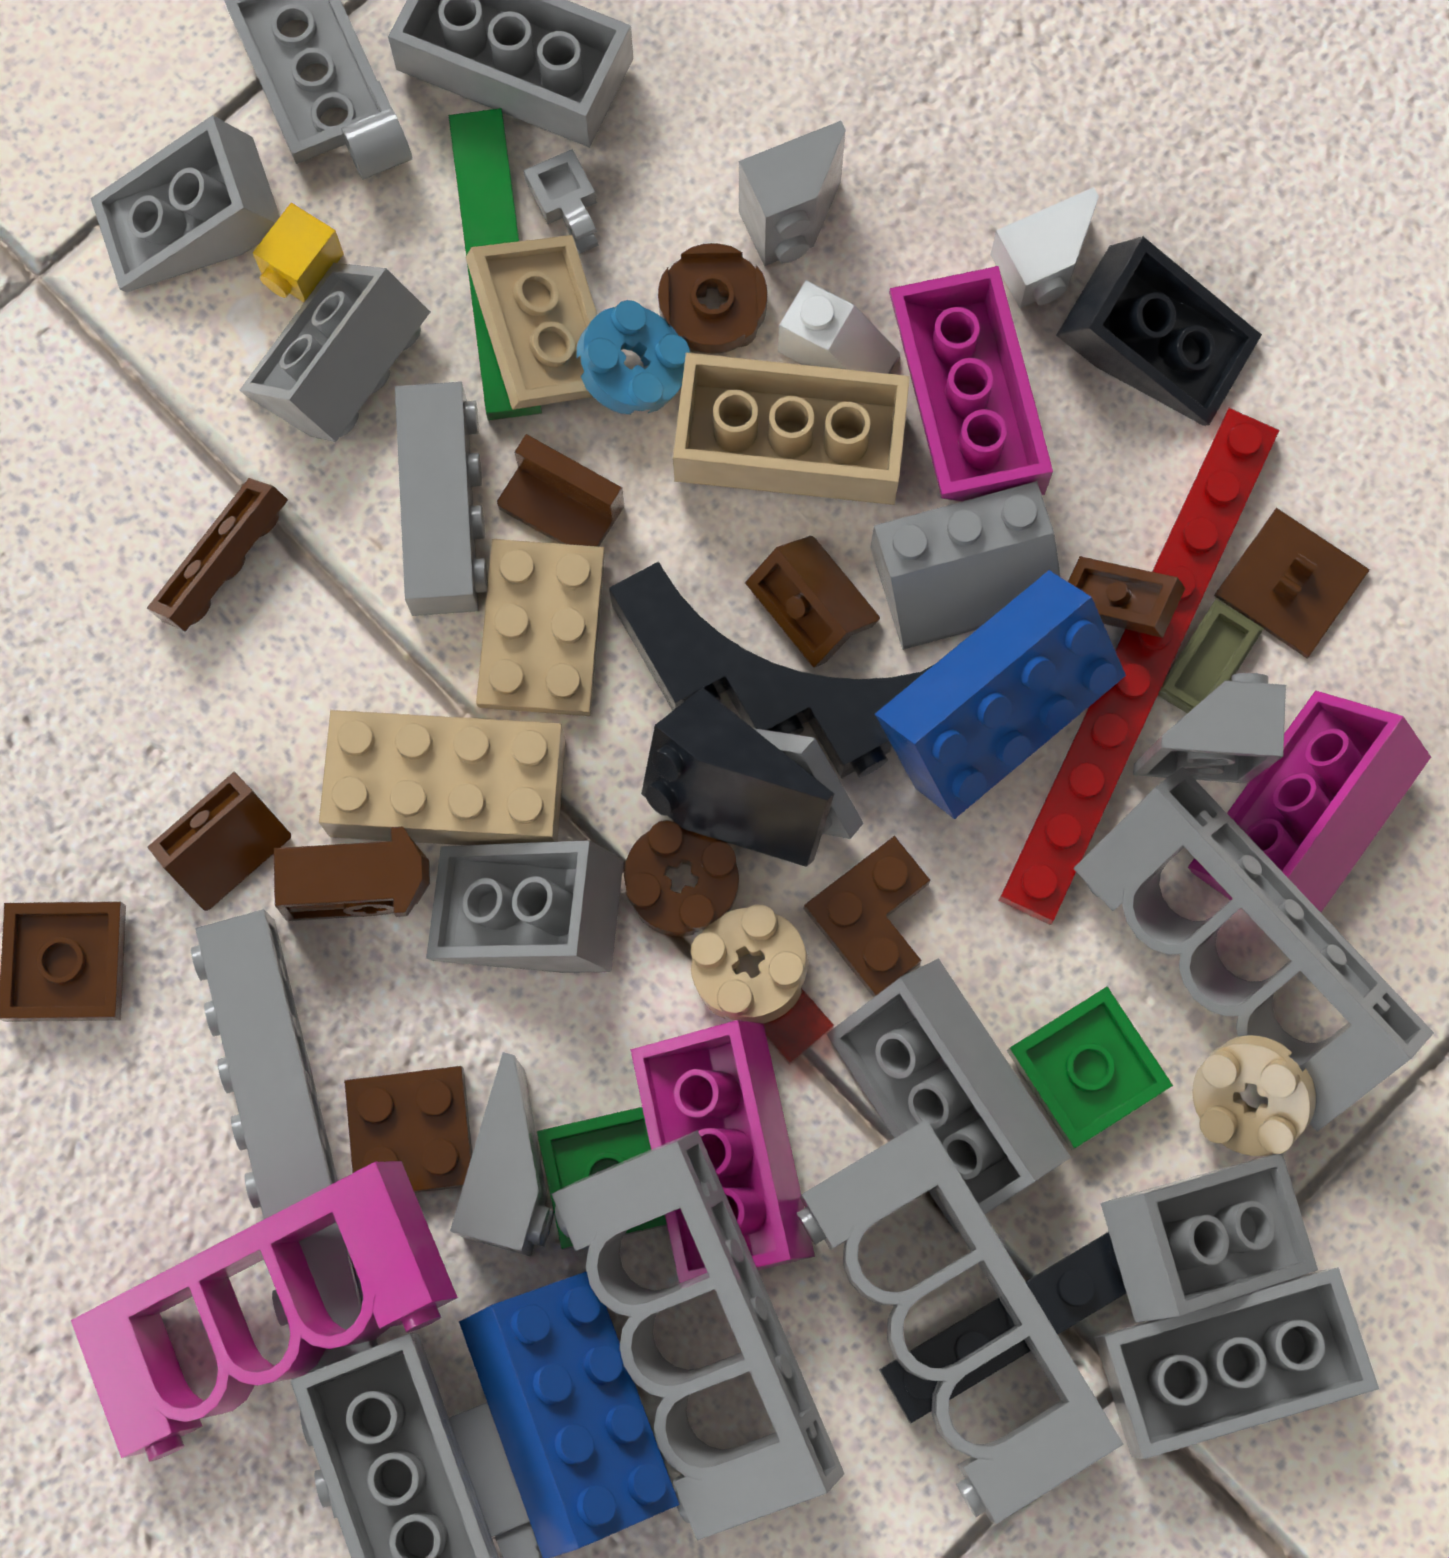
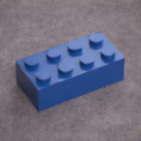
M1048 570L877 711L875 716L915 789L953 819H956L1103 694L1109 691L1126 674L1092 597Z
M587 1271L492 1304L459 1321L543 1558H552L580 1549L680 1505L635 1383L623 1365L620 1342L607 1307L600 1302L592 1290Z

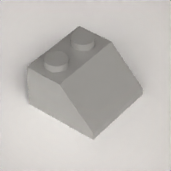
M842 121L739 161V214L764 266L777 261L781 263L795 261L806 254L809 248L814 247L841 183L846 132Z

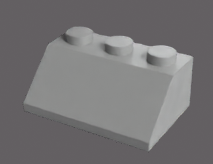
M333 263L240 388V391L254 402L310 437L336 442L339 437L346 435L355 426L359 417L358 411L368 397L377 392L387 382L390 376V367L402 351L408 349L416 342L421 333L420 326L431 311L387 268Z
M1037 481L874 525L870 548L902 650L977 630L1048 570L1060 577L1055 535Z
M1238 673L1232 675V681H1224L1163 734L1134 763L1133 775L1168 778L1183 766L1195 780L1248 783L1283 757L1286 685L1268 684V676L1264 674Z

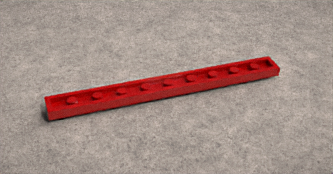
M1228 408L1152 570L1155 573L1178 577L1185 587L1163 638L1127 629L1124 630L1115 651L1126 676L1088 707L998 901L1049 925L1053 923L1076 874L1073 868L1082 860L1275 442L1280 431L1279 429Z

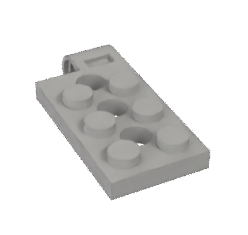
M224 0L296 164L345 144L362 180L413 160L398 118L387 99L380 81H377L341 0ZM302 20L308 24L307 30L300 36L287 37L281 34L282 27L289 21ZM311 64H322L328 68L327 74L318 81L310 82L300 77L303 69ZM331 108H342L348 112L346 120L337 126H327L320 122V118L325 111Z

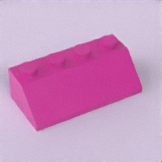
M999 266L890 288L889 294L941 498L963 502L1036 481L1041 495H1045L1053 468Z
M1315 690L1284 733L1283 757L1249 781L1227 814L1304 896L1322 912L1428 763L1431 756L1404 716ZM1194 858L1188 866L1189 870L1231 901L1233 898Z
M736 1020L630 1049L651 1150L698 1130L757 1270L815 1257L812 1240L796 1214L804 1209V1205L800 1200L801 1190L764 1024ZM681 1208L665 1214L679 1284L707 1273Z

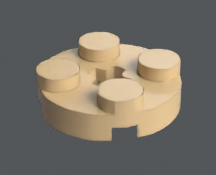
M756 904L749 908L729 911L707 926L691 944V975L694 985L704 1004L714 1014L724 1019V1016L732 1020L764 1024L788 1012L797 1003L802 993L801 987L806 979V972L808 974L809 967L805 945L796 928L786 918L775 914L770 907ZM751 954L752 956L761 955L765 958L758 964L760 970L758 976L750 978L746 972L736 975L734 969L740 964L742 956Z
M1253 1035L1239 1036L1231 1039L1223 1046L1215 1049L1196 1072L1192 1093L1194 1107L1200 1118V1130L1209 1141L1223 1144L1225 1147L1241 1154L1268 1156L1288 1151L1296 1139L1303 1133L1314 1115L1316 1092L1313 1079L1306 1068L1302 1072L1298 1063L1290 1058L1292 1052L1275 1040ZM1248 1083L1257 1085L1258 1094L1267 1097L1268 1104H1260L1258 1108L1251 1107L1242 1099L1240 1092L1245 1091Z

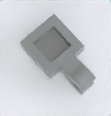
M573 149L523 170L525 181L547 224L563 218L569 235L573 236L579 254L599 246L594 235L596 232L595 225L585 209L597 203L595 191Z

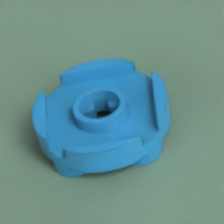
M632 300L621 301L616 307L600 312L585 328L577 344V358L581 356V365L584 370L581 378L586 389L605 407L617 413L629 415L634 411L649 410L648 413L658 411L674 397L682 386L686 353H690L686 340L679 336L671 325L669 327L665 319ZM625 349L635 352L641 358L643 367L636 365L632 370L626 367L624 364L626 355L621 350Z

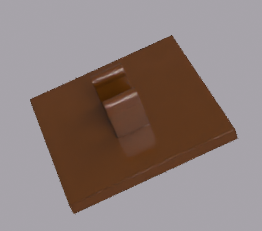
M1276 507L1214 596L1308 659L1370 569Z

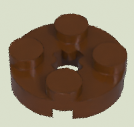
M708 243L691 247L681 253V259L675 262L669 270L667 267L661 276L658 287L660 316L665 319L669 327L671 325L676 333L686 340L689 348L694 351L716 354L747 346L755 339L757 330L766 316L768 294L766 280L758 266L756 265L755 268L750 261L743 258V252L732 246ZM717 288L719 296L728 298L726 303L720 304L717 309H708L705 304L699 303L698 298L706 297L707 289Z
M665 820L653 825L650 831L642 835L635 842L625 863L624 881L629 902L643 923L665 935L685 937L694 935L695 932L703 931L707 926L732 909L738 894L739 873L735 852L727 842L685 830L674 821ZM681 864L690 865L691 875L698 879L695 887L685 885L681 893L671 890L672 880L666 876L667 871L670 868L678 869Z

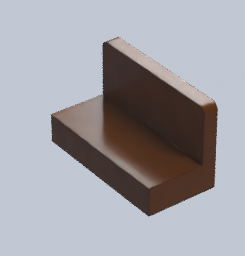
M525 434L514 452L518 469L498 498V508L559 544L599 547L625 507L622 487Z
M813 536L776 547L745 582L813 668L825 664L852 635L873 627L880 620L877 612Z
M234 771L147 848L204 911H208L272 856L274 848H281L291 838V833Z

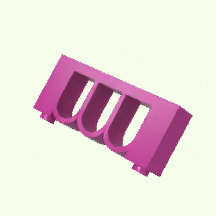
M402 1161L374 1162L72 1319L71 1323L121 1458L146 1453L149 1462L182 1449L184 1444L181 1437L203 1427L200 1419L234 1411L248 1399L255 1385L259 1386L285 1381L305 1375L319 1363L326 1348L333 1349L372 1341L392 1326L403 1325L406 1333L428 1326L441 1318L438 1310L439 1307L458 1297ZM336 1222L360 1279L363 1292L361 1312L355 1323L347 1330L336 1324L325 1309L299 1241ZM262 1260L266 1263L286 1314L290 1330L288 1349L282 1360L276 1365L264 1359L256 1348L229 1277ZM193 1297L215 1353L218 1367L216 1385L209 1398L205 1401L195 1395L185 1381L160 1313Z

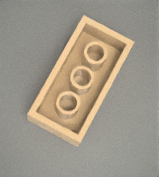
M686 353L673 452L674 482L895 505L900 477L910 376Z
M330 710L319 824L328 836L332 838L391 841V827L403 826L407 834L416 843L488 845L558 842L566 743L562 724Z

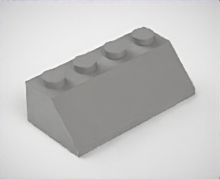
M939 958L897 979L826 1034L894 1138L924 1120H928L984 1214L990 1212L1071 1158ZM931 1189L929 1193L954 1231L956 1233L959 1232L937 1194Z

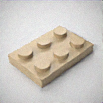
M567 235L472 247L465 258L512 410L593 397L586 389L581 378L584 370L581 365V356L577 358V344L585 328L597 316V312L573 236Z
M492 539L476 698L478 708L591 716L605 560L604 547Z

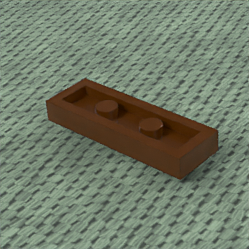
M248 478L148 605L147 609L162 622L184 632L187 631L190 625L199 622L209 611L211 598L222 584L233 578L242 569L245 563V555L259 537L266 535L274 528L279 519V511L288 499L274 486Z

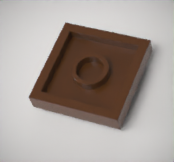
M122 902L4 903L0 971V1020L4 1022L121 1020L126 905Z
M462 1066L344 1080L352 1173L374 1162L402 1161L414 1193L463 1187L472 1158V1145L465 1075Z

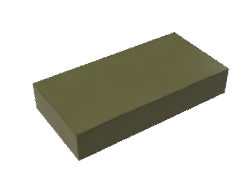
M1215 599L1166 676L1158 696L1188 714L1224 681H1232V675L1237 673L1264 628Z

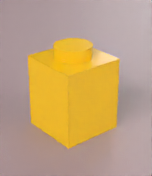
M293 203L289 204L253 251V256L261 272L259 277L261 282L280 297L286 298L291 294L302 302L306 301L332 264L338 263L344 255L336 230Z

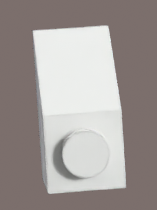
M1094 187L996 230L990 255L996 266H999L1000 273L1019 308L1037 302L1038 305L1048 304L1059 298L1067 290L1099 198Z
M805 280L779 324L778 352L802 365L890 374L900 356V352L854 304Z

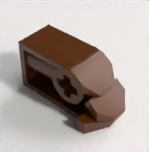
M403 826L391 827V841L274 848L275 907L286 921L366 917L394 913L396 917L408 916L413 907L418 904L430 885L429 859L407 834Z

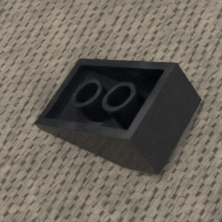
M1142 236L1108 247L1056 336L1096 368L1195 422L1206 426L1212 422L1262 334Z
M704 688L698 690L654 726L641 794L657 813L668 816L685 830L807 867L814 861L834 797V793Z

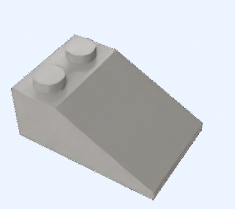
M213 115L91 198L119 289L124 292H130L242 255L258 245L280 217L253 137Z
M590 840L441 846L426 958L440 962L559 973L611 972L624 859Z
M503 1052L450 1231L466 1239L531 1256L534 1245L545 1246L554 1212L550 1211V1208L545 1207L548 1198L525 1070L515 1055Z
M1283 1153L1269 1155L1101 1203L1135 1323L1182 1316L1318 1271Z

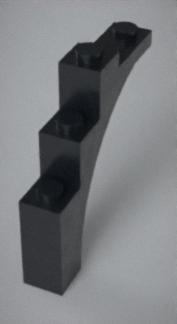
M659 561L609 587L612 607L672 711L698 690L704 688L719 701L721 700L719 694L726 691L741 719L755 729L800 735L804 731L802 724L808 721L841 779L853 772H856L858 777L866 776L888 761L886 754L891 752L892 745L875 713L932 667L930 666L921 672L895 677L850 679L805 673L773 663L745 650L705 621L681 596Z

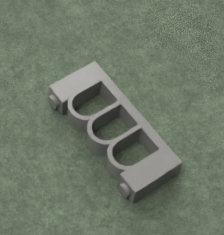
M1183 766L1157 785L1073 868L1087 883L1091 892L1101 898L1112 911L1122 904L1126 921L1138 939L1153 950L1168 955L1180 954L1179 969L1185 987L1192 997L1207 1010L1223 1016H1238L1236 1026L1238 1037L1250 1035L1266 1037L1283 1044L1292 1052L1290 1058L1298 1063L1302 1072L1306 1068L1313 1079L1316 1092V1106L1309 1124L1317 1132L1412 1059L1434 1034L1424 1021ZM1184 847L1233 898L1213 917L1204 921H1192L1179 916L1170 909L1161 893L1159 885L1161 872L1166 864ZM1240 908L1252 918L1290 959L1273 976L1263 981L1250 982L1236 977L1226 969L1218 957L1215 945L1217 932ZM1299 971L1312 982L1348 1021L1345 1026L1330 1038L1319 1043H1306L1293 1038L1282 1029L1274 1015L1272 1007L1274 993Z
M927 1119L801 1194L800 1200L805 1208L796 1214L812 1242L816 1245L825 1240L830 1250L844 1243L843 1266L850 1284L862 1297L878 1305L893 1306L887 1322V1340L893 1357L907 1372L923 1380L938 1381L932 1393L931 1414L937 1431L952 1448L971 1456L958 1464L965 1479L956 1485L975 1517L985 1512L988 1518L997 1524L1124 1445ZM933 1189L971 1252L908 1290L888 1292L872 1285L863 1275L858 1262V1247L865 1231L883 1218ZM978 1263L1016 1326L949 1366L930 1368L918 1362L908 1351L903 1337L904 1320L910 1307L921 1297ZM1024 1339L1061 1401L996 1441L987 1444H973L965 1440L954 1428L949 1415V1398L955 1385L965 1375Z
M698 1130L578 1180L553 1193L552 1197L556 1204L555 1216L563 1234L571 1239L575 1251L589 1246L586 1270L592 1290L600 1302L612 1311L629 1316L622 1328L620 1351L625 1369L634 1383L649 1394L663 1397V1400L656 1409L654 1422L655 1437L658 1448L668 1464L682 1473L673 1481L676 1489L675 1494L680 1504L677 1506V1509L683 1520L690 1523L696 1539L700 1540L827 1494L845 1473ZM681 1208L707 1273L667 1289L654 1291L640 1287L629 1278L622 1267L619 1253L623 1236L630 1228ZM715 1290L741 1349V1353L702 1368L687 1370L674 1366L663 1358L655 1345L653 1326L656 1315L659 1311ZM750 1371L773 1424L775 1433L735 1448L718 1449L708 1446L697 1438L689 1426L686 1413L689 1395Z

